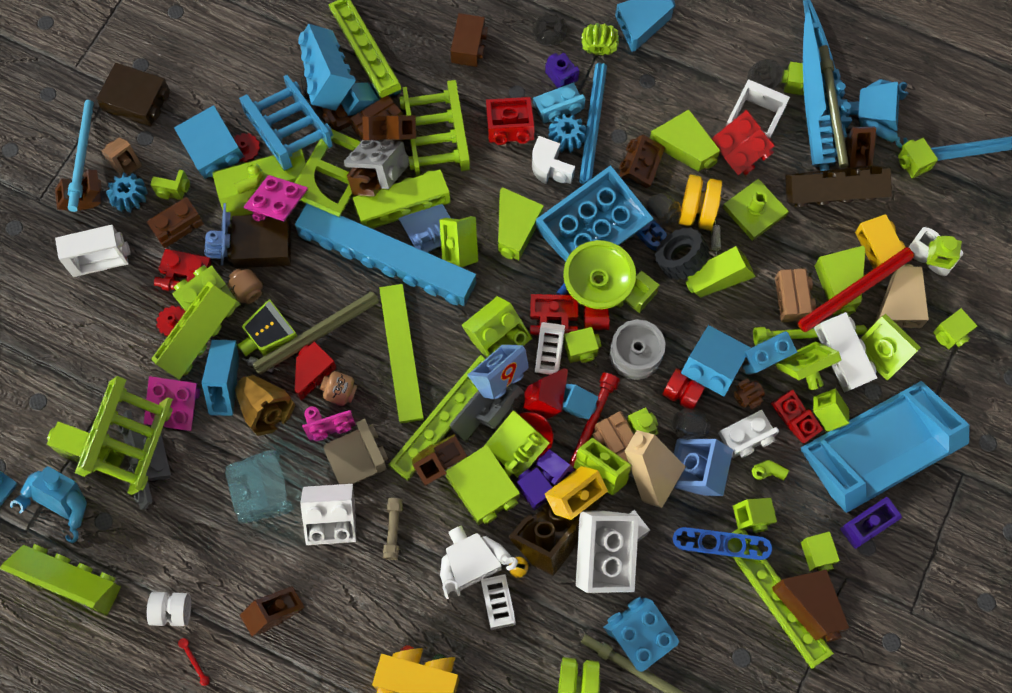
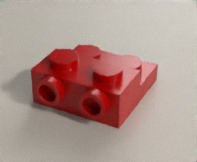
M531 97L486 100L489 143L495 142L497 145H503L508 141H518L524 144L529 140H534Z
M745 110L711 138L737 175H740L742 172L744 175H747L756 167L753 164L759 158L764 161L774 153L772 148L775 146V143L748 110Z

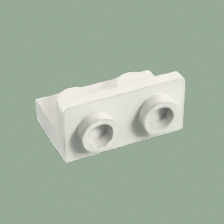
M760 410L720 430L718 434L724 444L733 449L732 458L739 455L741 458H744L753 453V448L760 444L762 447H766L775 441L774 437L778 434L779 430L777 427L773 428L764 412Z

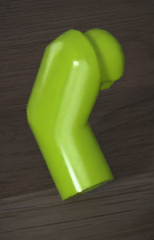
M257 163L248 165L247 170L249 173L246 179L234 183L238 194L258 186L263 172Z
M771 460L758 463L752 468V475L758 480L773 475L784 481L789 472L788 469Z

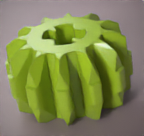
M596 23L584 28L582 47L587 53L604 56L605 54L611 55L617 51L619 35L618 30L612 25L607 26L605 23Z

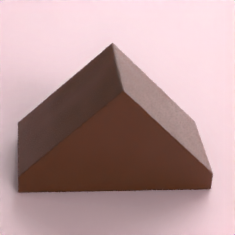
M875 126L852 127L845 140L849 163L848 168L873 165L876 138Z

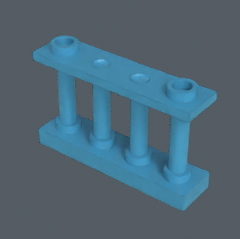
M288 75L283 76L286 89L259 102H252L247 94L239 98L244 114L284 171L292 167L290 160L292 153L320 139H323L328 148L333 146L331 128L327 123H322L301 94L302 91L296 81L292 82ZM290 96L295 101V103L269 116H262L261 114L262 110ZM300 110L306 116L278 131L271 129L272 124ZM311 124L316 130L289 145L281 143L283 138Z

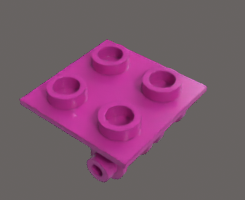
M268 175L245 204L244 209L252 211V217L256 221L264 220L266 216L285 221L306 193L308 187Z
M149 376L146 400L159 405L161 401L168 397L173 399L170 406L173 408L169 420L165 421L163 427L192 431L195 399L200 396V389H197V383ZM145 410L144 424L152 425L156 414Z
M313 406L305 410L307 424L302 425L309 441L313 439L314 441H321L326 439L329 434L335 432L339 434L350 431L351 427L356 426L351 410L322 419L319 410Z

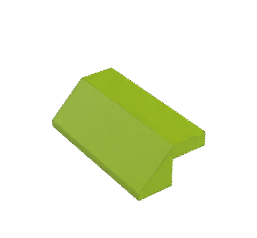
M302 149L292 153V157H290L292 167L285 171L274 155L212 172L222 210L223 204L226 203V212H230V220H232V216L253 214L252 211L244 209V206L268 175L295 183L306 164ZM257 163L263 172L258 186L238 194L234 183L246 179L249 173L247 170L248 165Z

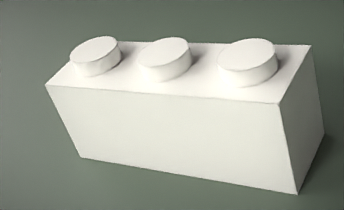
M847 312L814 327L821 344L840 353L842 360L831 366L844 393L877 379L876 367L872 361H869L865 353L866 346L858 338L855 332V323L851 317H848Z

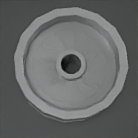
M636 319L621 325L613 336L610 348V360L613 368L618 374L627 379L641 380L650 377L657 371L665 353L666 343L663 333L656 325L645 320Z

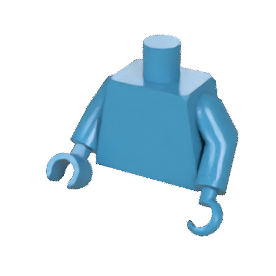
M879 79L860 90L859 101L849 102L851 104L850 115H859L861 127L875 126L877 136L889 142L895 141L899 148H902L903 145L900 143V137L895 131H898L899 100H903L909 94L904 91L908 87L907 83L901 82L898 85V82ZM903 138L904 144L908 142L907 138Z
M49 466L45 467L43 471H37L29 475L20 491L21 494L10 503V507L13 508L16 504H19L21 507L19 513H22L31 505L30 497H32V500L69 520L68 525L74 538L71 539L69 535H66L65 538L68 542L75 543L79 538V533L76 529L81 527L87 501L78 484Z

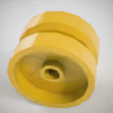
M690 174L681 207L679 224L690 227L694 224L696 214L698 213L699 229L711 231L720 206L722 181L710 179L706 183L704 192H701L703 185L702 177Z

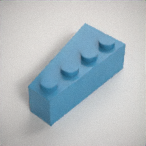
M308 24L304 32L300 33L298 39L302 52L301 59L305 68L304 76L308 85L307 93L310 96L311 105L336 111L356 80L354 76L349 74L351 71L349 65L344 64L345 56L343 52L339 51L340 45L333 30Z

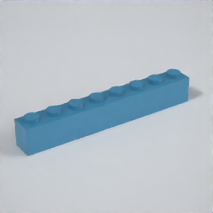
M306 203L295 223L298 235L302 239L316 241L327 250L334 249L339 251L347 259L355 258L368 268H378L386 276L391 278L396 276L403 279V282L412 287L419 286L432 296H442L452 305L460 304L465 307L477 283L476 274L346 217L335 216Z

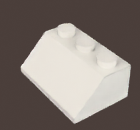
M582 511L580 513L576 587L586 593L635 592L638 515L610 511Z

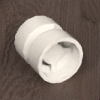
M151 592L147 604V621L149 625L165 626L167 622L171 626L185 627L188 625L191 614V596L189 593H173L169 596L168 592Z

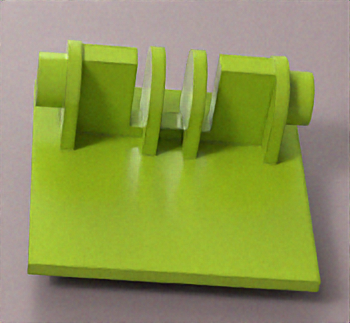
M513 410L485 445L489 447L494 456L505 466L504 471L509 476L514 474L518 478L519 475L530 468L550 442Z

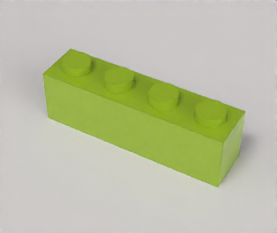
M441 169L427 171L418 177L406 178L399 183L393 184L389 189H381L376 196L353 197L360 223L371 229L397 221L400 217L424 209L451 203L450 193Z
M208 281L152 357L153 362L179 380L183 375L186 376L193 367L192 362L195 358L201 356L206 350V343L211 336H216L220 331L222 321L234 312L237 301Z

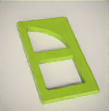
M331 129L333 136H331L332 142L353 151L360 144V141ZM320 139L295 183L308 187V190L300 199L301 201L340 217L352 196L350 185L347 186L337 204L328 199L319 190L314 174L315 171H319L349 184L347 178L349 172L322 161L329 148L323 139Z

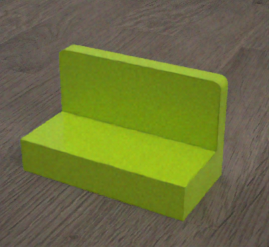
M476 217L439 219L442 259L459 267L478 262Z

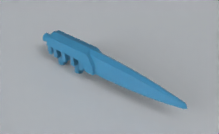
M803 0L804 13L806 14L810 10L819 61L821 62L819 47L822 45L828 46L830 59L833 60L825 33L811 0ZM834 64L833 77L841 123L843 124V135L846 138V128L852 122L851 117H849L851 114V104L847 99H842L845 95L844 89L846 86L840 80L839 69H836ZM822 74L826 115H830L824 74Z
M809 10L805 14L803 37L804 100L812 166L820 167V171L829 170V166L836 165L835 157L838 156L837 150L833 145L832 135L834 133L830 122V115H826L821 67Z

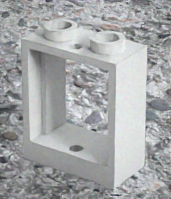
M748 79L726 126L738 117L745 101L748 100L776 113L767 131V135L771 138L790 97Z
M113 225L55 238L58 258L73 277L129 264L127 256L131 255L128 242H124L122 233L117 232Z

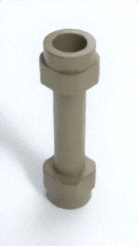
M389 498L387 503V512L389 513L387 545H384L383 559L398 560L399 514L403 511V499Z

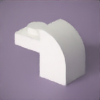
M539 136L532 152V170L534 175L544 184H547L549 177H552L559 183L566 182L571 184L574 178L575 166L557 160L560 143Z

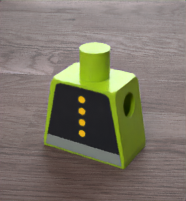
M269 299L243 324L242 328L248 338L237 346L245 356L258 349L264 357L297 337V334Z

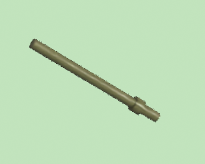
M822 45L819 47L821 73L824 74L840 168H846L849 166L833 77L834 64L833 60L830 59L828 46Z
M587 634L584 635L580 642L597 652L598 657L605 661L609 659L664 693H685L648 670L643 672L636 670L629 659L612 650L613 647L605 642L602 644Z

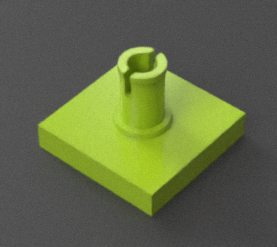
M759 179L724 203L722 207L752 241L787 216L789 212Z
M886 313L860 338L866 346L865 353L869 361L874 363L876 370L887 381L921 349Z
M815 341L798 349L797 353L775 364L778 370L797 380L806 378L808 388L814 390L818 389L817 384H819V387L824 385L819 371L842 359L839 351Z

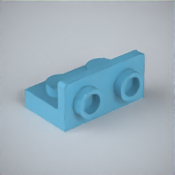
M573 82L534 97L533 104L543 124L553 122L555 117L561 119L563 114L579 113L584 109L585 96L579 94Z

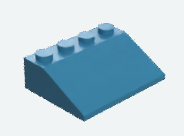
M610 165L536 219V228L548 244L566 261L574 249L586 242L603 240L619 246L652 222L654 218Z

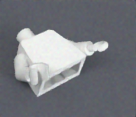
M462 526L449 531V535L454 544L446 548L447 554L442 558L440 571L445 598L449 599L448 594L451 591L457 592V595L460 596L461 590L500 571L501 564L508 565L512 563L506 568L507 570L514 569L518 564L517 559L511 557L502 545L487 536L480 537L476 533L467 537Z

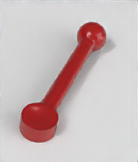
M181 638L178 645L185 650L200 677V684L202 686L208 685L210 679L204 675L192 654L188 639Z

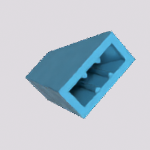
M628 0L617 4L615 17L631 52L636 51L672 18L673 9H675L674 0Z
M236 340L211 341L202 379V387L209 415L233 416L239 363Z

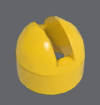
M518 556L515 557L518 564L525 565V569L515 567L509 570L512 576L521 578L527 574L529 565L525 558Z

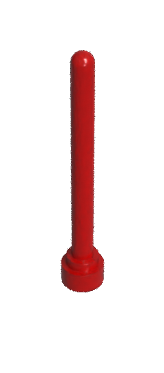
M603 373L599 380V388L601 390L596 402V410L590 419L587 420L569 462L574 470H576L574 464L577 459L578 449L590 440L609 394L617 390L620 379L612 374Z

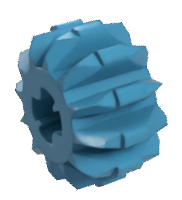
M565 114L562 115L561 119L555 117L553 124L549 125L550 133L548 134V139L560 143L561 153L564 149H568L571 153L573 147L579 149L581 143L585 142L586 127L582 125L581 118L574 120V114L570 118H567Z
M123 172L122 178L114 176L115 182L108 183L109 190L106 191L109 202L122 212L126 209L131 213L133 207L140 209L139 203H146L145 195L148 194V191L144 187L145 183L133 173L128 177Z

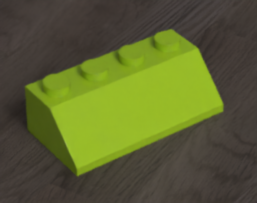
M36 544L32 548L25 545L21 546L0 567L1 570L106 615H108L121 589V586L114 583L115 577L103 572L100 576L92 574L93 568L79 563L77 567L69 564L71 559L60 554H56L55 557L47 555V549Z

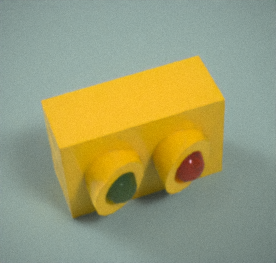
M405 645L399 652L393 653L392 656L381 654L372 686L377 690V693H456L460 680L457 674L452 673L456 657L447 658L443 654H436L431 661L421 665L419 663L423 648L414 649L411 645Z

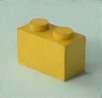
M886 214L860 223L855 232L861 246L864 245L865 254L873 269L905 248L904 243L899 240L896 234L894 223L889 221Z
M581 466L546 492L545 496L555 515L572 520L607 493L608 490L598 470Z

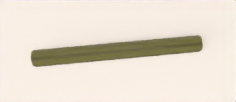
M369 292L255 361L252 364L253 368L258 374H263L299 352L304 346L312 344L379 302L376 294Z

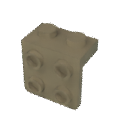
M365 419L356 422L358 430L324 445V451L339 484L354 485L387 470L384 462L388 460L383 446H377L374 440L378 438L373 424L368 426Z

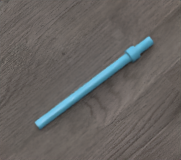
M86 100L84 103L72 183L68 187V210L71 212L77 211L79 198L82 197L83 193L81 183L94 106L92 100Z

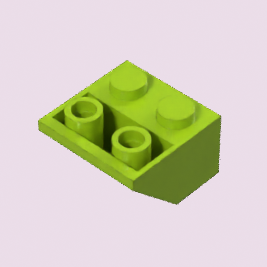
M498 296L461 325L472 343L486 358L501 345L524 346L532 339L512 304Z

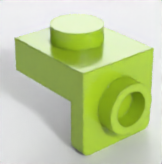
M179 170L175 181L153 176L150 185L155 194L160 198L182 200L184 193H187L189 190L190 180L184 170Z

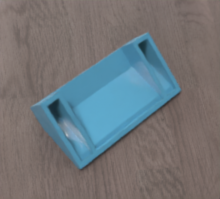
M920 381L849 420L848 425L831 430L802 446L801 451L830 496L847 513L969 444L970 425L925 383Z

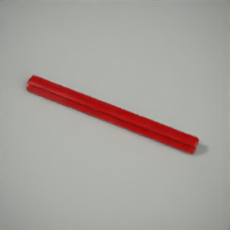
M905 247L799 320V328L803 332H808L912 260L915 256L914 252L909 247Z

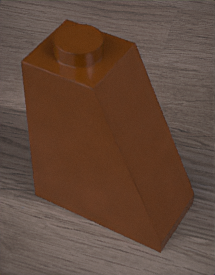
M827 569L782 579L772 587L774 593L815 640L826 638L827 642L835 641L842 637V632L849 629Z

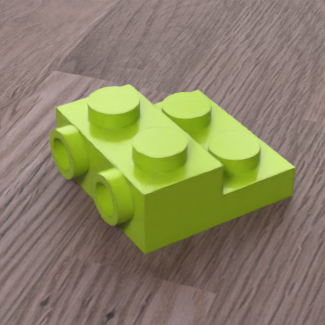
M203 265L193 273L195 275L193 279L189 282L186 279L180 281L173 287L176 291L172 293L185 312L208 281L235 299L226 283L212 265L208 268ZM238 301L235 303V309L241 306Z

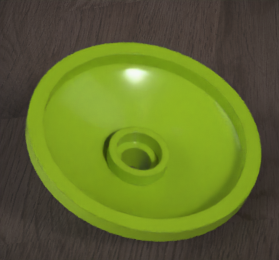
M596 240L586 242L571 252L564 266L563 277L569 294L577 302L593 309H607L619 305L630 295L636 280V269L632 258L623 248L612 242ZM600 278L603 282L596 283L594 280Z

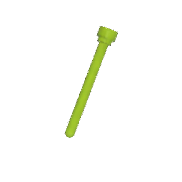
M856 325L855 332L857 335H863L867 332V328L864 325ZM755 327L753 330L755 346L785 331L789 333L791 339L818 338L814 328L808 332H803L801 329L770 331V329L765 327Z

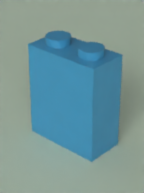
M214 105L174 127L204 179L213 177L212 172L235 165L244 157Z
M708 325L690 354L681 374L724 397L746 358L745 351L751 347Z

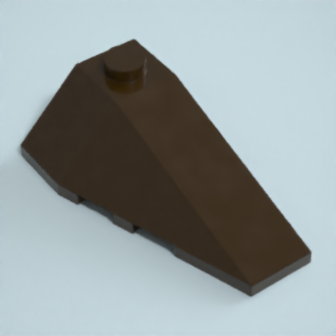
M605 494L583 511H596ZM547 503L539 513L534 516L530 514L524 518L509 536L510 540L532 565L554 576L578 541L580 514L570 520L555 515L550 504Z

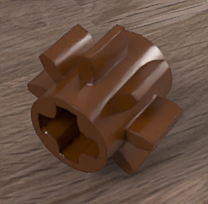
M746 378L737 383V391L734 392V396L741 407L749 406L752 410L761 405V402H763L761 397L765 393L758 381L754 380L750 383L749 379Z

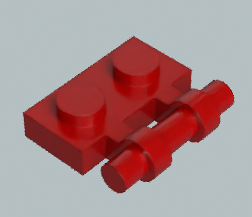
M165 249L158 270L160 273L166 274L164 278L155 277L154 286L162 287V290L166 291L175 290L173 287L180 282L175 281L176 276L186 278V281L189 282L195 277L193 273L203 265L207 268L210 267L212 261L209 257Z
M531 294L530 320H540V325H530V335H540L541 323H547V320H561V325H565L564 334L577 331L578 326H568V320H578V302L571 295ZM545 333V335H558V334Z

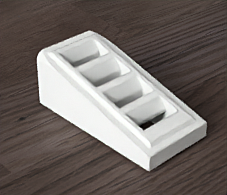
M541 323L535 373L550 375L559 371L565 325ZM545 333L558 334L559 337L545 335ZM543 343H558V346L543 345ZM542 351L556 353V356L542 355ZM541 361L555 362V366L542 365Z
M506 575L481 579L491 630L516 625ZM502 583V588L488 590L487 585ZM504 593L505 597L490 600L489 595ZM506 602L507 607L492 610L491 605ZM508 612V617L494 619L493 615Z

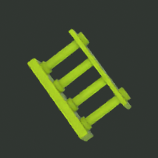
M456 80L447 81L448 90H444V93L408 98L407 87H402L403 96H400L399 99L401 110H406V115H411V106L440 102L450 103L451 110H447L446 113L416 117V126L448 122L449 124L453 123L454 127L448 133L410 139L413 155L408 156L410 170L415 169L416 177L420 176L419 166L454 161L455 164L460 163L461 171L470 170ZM450 141L457 145V150H453L454 152L424 157H418L416 146Z
M116 376L109 381L75 474L85 477L92 473V471L98 470L131 483L127 493L133 495L143 490L147 484L148 476H146L163 425L172 414L173 408L170 406L173 399L168 397L161 401L159 405L127 392V389L124 388L126 379ZM124 401L156 414L152 426L148 427L119 415L118 411H116L118 402ZM116 424L146 436L147 439L143 450L110 438V435L107 434L109 426ZM108 447L138 459L139 462L135 473L101 461V458L98 457L100 449Z

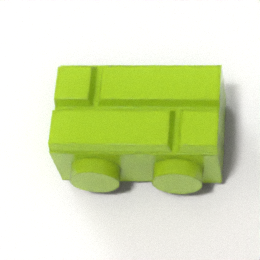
M591 438L578 449L577 459L574 464L576 470L581 466L598 470L608 493L614 495L626 485L632 466L630 463L594 438Z

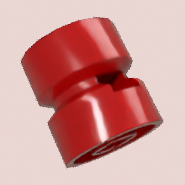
M676 368L662 396L672 401L679 399L681 406L693 411L705 386L694 380H689L688 377L681 374L682 370Z

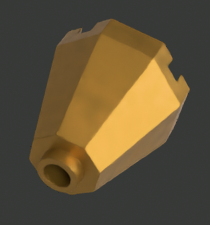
M255 375L245 376L237 383L235 393L245 422L256 436L273 433L278 429L275 425L279 421L284 424L289 420L295 403L285 390Z

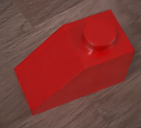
M315 342L310 346H304L296 358L295 392L301 401L323 381L324 376L328 377L337 369L334 360Z
M563 368L529 385L524 393V408L540 414L545 419L562 412L568 370Z

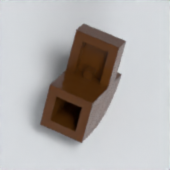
M416 115L362 117L363 140L416 139Z
M88 169L82 177L83 193L82 197L79 198L77 211L91 209L101 203V180L98 179L97 170ZM62 178L55 188L57 210H68V187L72 183V179Z
M453 434L435 445L431 444L419 452L412 459V465L423 484L427 485L447 474L446 468L467 457V454L456 435Z

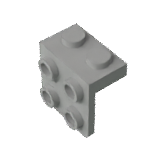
M392 139L362 140L344 160L345 167L374 168L381 189H389L409 166V158L403 141H393Z

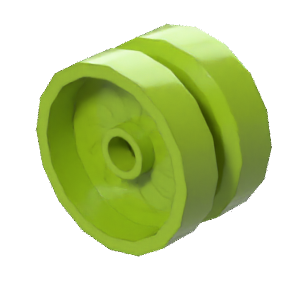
M563 657L558 693H599V661L586 660L582 665L581 676H578L577 660Z

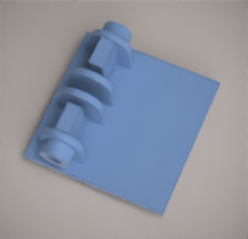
M226 203L223 204L222 230L209 231L205 236V256L210 259H221V265H223L224 257H228L227 248L230 245V234H228L230 212H226Z
M443 204L400 217L399 221L414 247L428 253L441 246L439 219L450 218Z

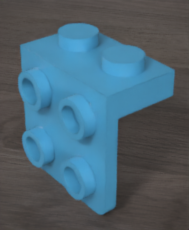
M638 597L628 604L629 608L623 613L618 612L612 615L607 620L608 624L603 628L609 636L617 640L636 670L643 672L676 647L679 640L654 602L645 597Z

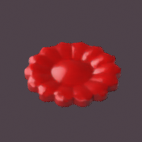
M241 133V135L235 136L234 140L244 155L239 162H248L258 156L260 142L256 136H252L250 133Z
M180 306L164 308L156 319L158 322L156 326L159 328V332L168 336L185 314L184 309H181Z

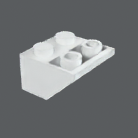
M353 484L303 487L300 504L306 545L356 542Z

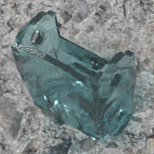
M277 450L259 453L226 467V479L239 523L272 518L294 510L290 501L286 502V486L278 462L281 458Z

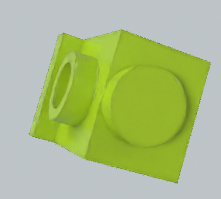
M937 236L929 244L927 264L951 269L960 258L962 241L956 240L952 236ZM938 256L945 257V258H947V260H945V259H940V258H937V257H938Z
M646 407L628 415L627 422L634 434L637 430L654 435L659 434L656 427L658 426L657 419L652 412H648Z

